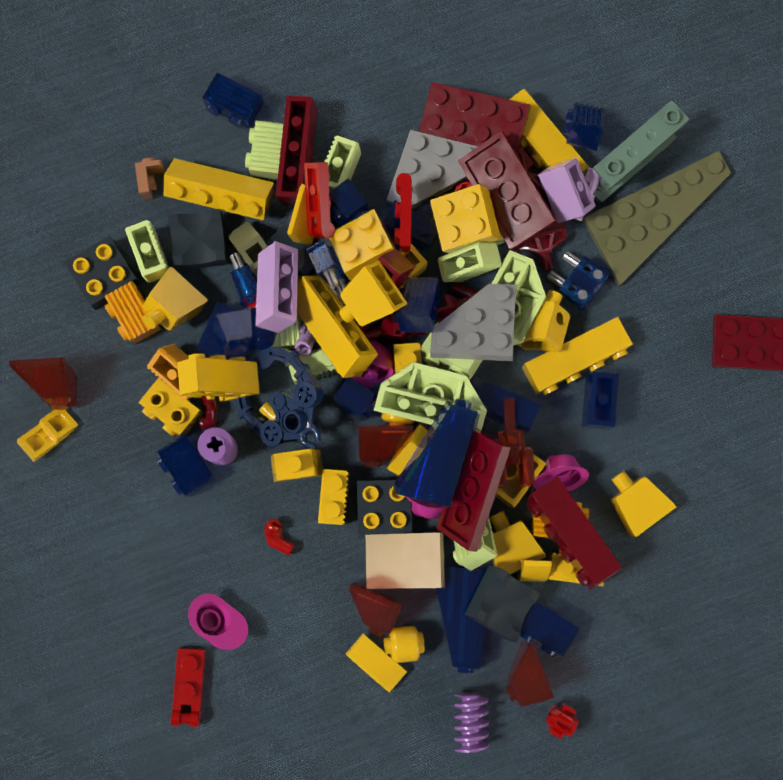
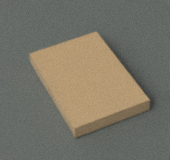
M443 533L365 535L367 589L445 588Z

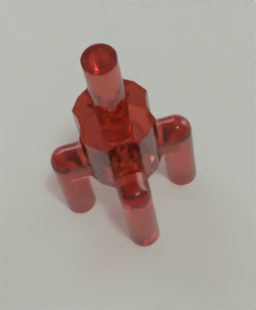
M503 399L505 431L497 432V440L511 448L498 488L507 486L506 465H518L520 487H531V485H535L533 449L530 446H525L524 431L516 430L514 399Z

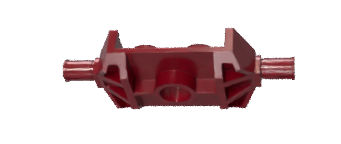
M523 156L520 160L528 172L525 156ZM531 171L528 172L537 189L539 190L540 194L542 195L543 199L545 200L546 204L548 205L549 209L551 210L550 202L545 191L541 187L540 178L538 174H532ZM564 221L552 224L515 248V250L538 254V256L540 255L543 271L553 269L549 253L567 237Z
M475 294L462 299L445 295L444 307L441 308L440 305L427 309L424 314L418 316L416 314L407 315L401 318V322L398 323L394 313L389 314L379 327L364 331V334L368 341L383 336V339L389 340L392 344H396L399 341L404 343L408 337L430 333L437 322L440 323Z

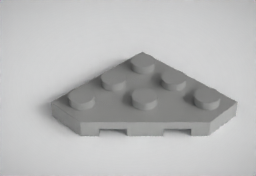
M410 130L387 197L388 204L395 205V202H401V196L396 192V178L401 173H407L412 178L411 210L420 206L425 200L433 196L437 197L452 189L453 185L464 179L468 180L458 160L478 146Z
M488 284L432 328L430 357L513 361L516 285Z

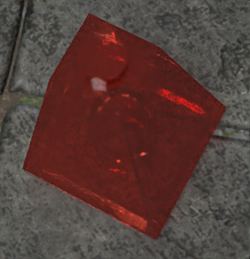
M64 357L9 361V366L22 382L50 408L66 410L68 407L77 406L78 377Z
M413 425L358 426L359 462L365 463V467H381V462H387L413 433Z
M352 583L349 591L364 625L369 626L368 632L383 637L384 633L390 635L401 611L402 603Z
M526 640L521 642L507 676L510 685L505 686L511 702L517 701V704L522 707L555 698L533 644Z

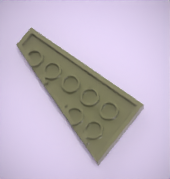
M719 151L583 218L587 230L618 287L731 174Z

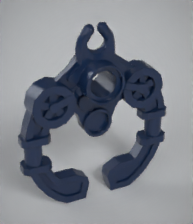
M280 347L260 349L254 357L258 368L261 370L269 369L278 361H281L286 367L291 365L296 370L294 377L299 381V384L294 389V397L284 391L272 393L270 405L275 413L274 420L265 422L262 417L256 418L252 413L254 407L250 402V396L235 399L239 412L238 417L244 419L249 425L248 429L250 432L260 437L263 443L268 446H279L287 442V440L298 439L305 447L314 449L316 444L308 442L307 435L309 432H312L315 442H321L320 432L315 425L314 417L315 407L323 399L321 385L316 382L311 367L300 360L297 351H290Z

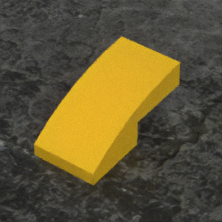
M59 406L40 419L37 426L18 438L17 444L35 462L78 427V424L62 406Z
M521 560V571L518 570L517 580L529 582L547 581L552 561Z
M364 633L346 653L353 662L389 693L407 672Z

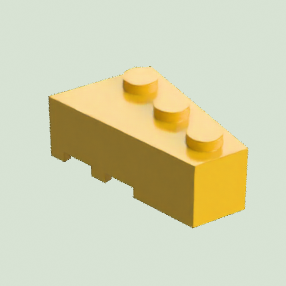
M205 354L188 355L187 360L177 362L179 390L182 396L195 398L206 396L208 400H214V396H219V401L225 402L260 394L257 362L246 361L245 357H233L226 360L225 355L205 358Z

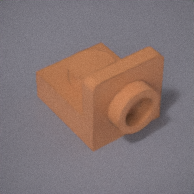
M146 158L142 162L135 163L138 191L143 201L153 199L156 181L152 174L165 173L161 160Z

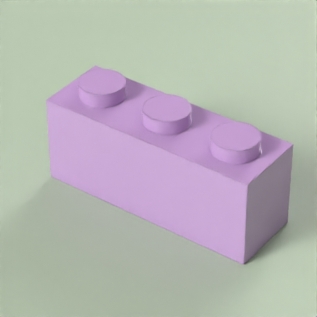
M275 241L258 254L257 327L279 333L297 322L298 249Z

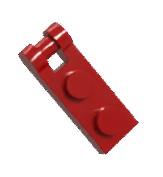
M328 162L304 163L307 231L311 237L329 239L333 237L335 227L330 223L331 200L329 197L328 182L330 173Z
M401 173L396 178V192L401 196V202H395V218H400V228H395L394 244H400V253H410L412 178L407 173Z
M177 649L171 726L190 724V727L199 728L206 649ZM183 705H192L191 713H182Z

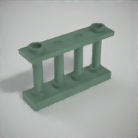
M672 100L593 167V170L601 177L594 192L595 200L599 205L677 138L674 133L690 120Z

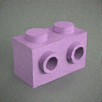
M577 158L552 165L538 175L541 187L548 197L551 211L558 223L584 216L596 206Z

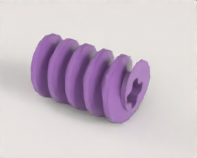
M210 428L200 435L198 450L200 455L216 465H227L236 458L238 444L235 438L221 428ZM218 442H221L223 445L219 447L218 452L215 451L214 448H217Z
M454 693V696L462 699L461 702L454 704L455 708L462 710V713L454 715L455 719L462 721V724L454 726V730L462 732L461 736L454 738V741L462 743V747L454 750L461 753H476L488 749L489 743L482 739L487 738L489 732L481 729L489 725L488 720L482 718V716L489 714V711L481 706L488 703V698L479 693Z

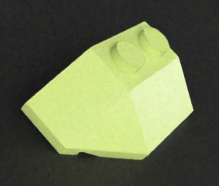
M509 250L492 284L516 285L514 346L523 343L546 300V295L533 259Z
M412 362L380 384L374 411L467 433L468 427L482 430L487 412L466 375L417 362Z

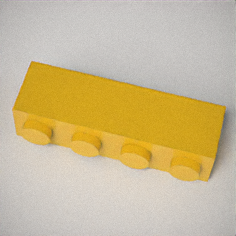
M522 89L509 100L531 105L521 147L525 148L529 153L530 158L535 163L534 166L544 171L552 165L577 158L582 173L585 175L589 166L528 92Z
M176 158L173 159L164 174L165 197L263 221L272 204L274 182Z
M302 276L297 284V314L342 378L362 376L378 353L354 320L347 323L341 318L339 311L344 306L322 276Z
M616 317L564 343L561 352L548 351L526 362L522 369L535 394L543 392L544 395H548L559 389L557 384L565 380L569 384L581 378L580 372L588 368L593 372L605 365L604 360L612 357L615 361L628 354L626 349L633 344L620 319Z

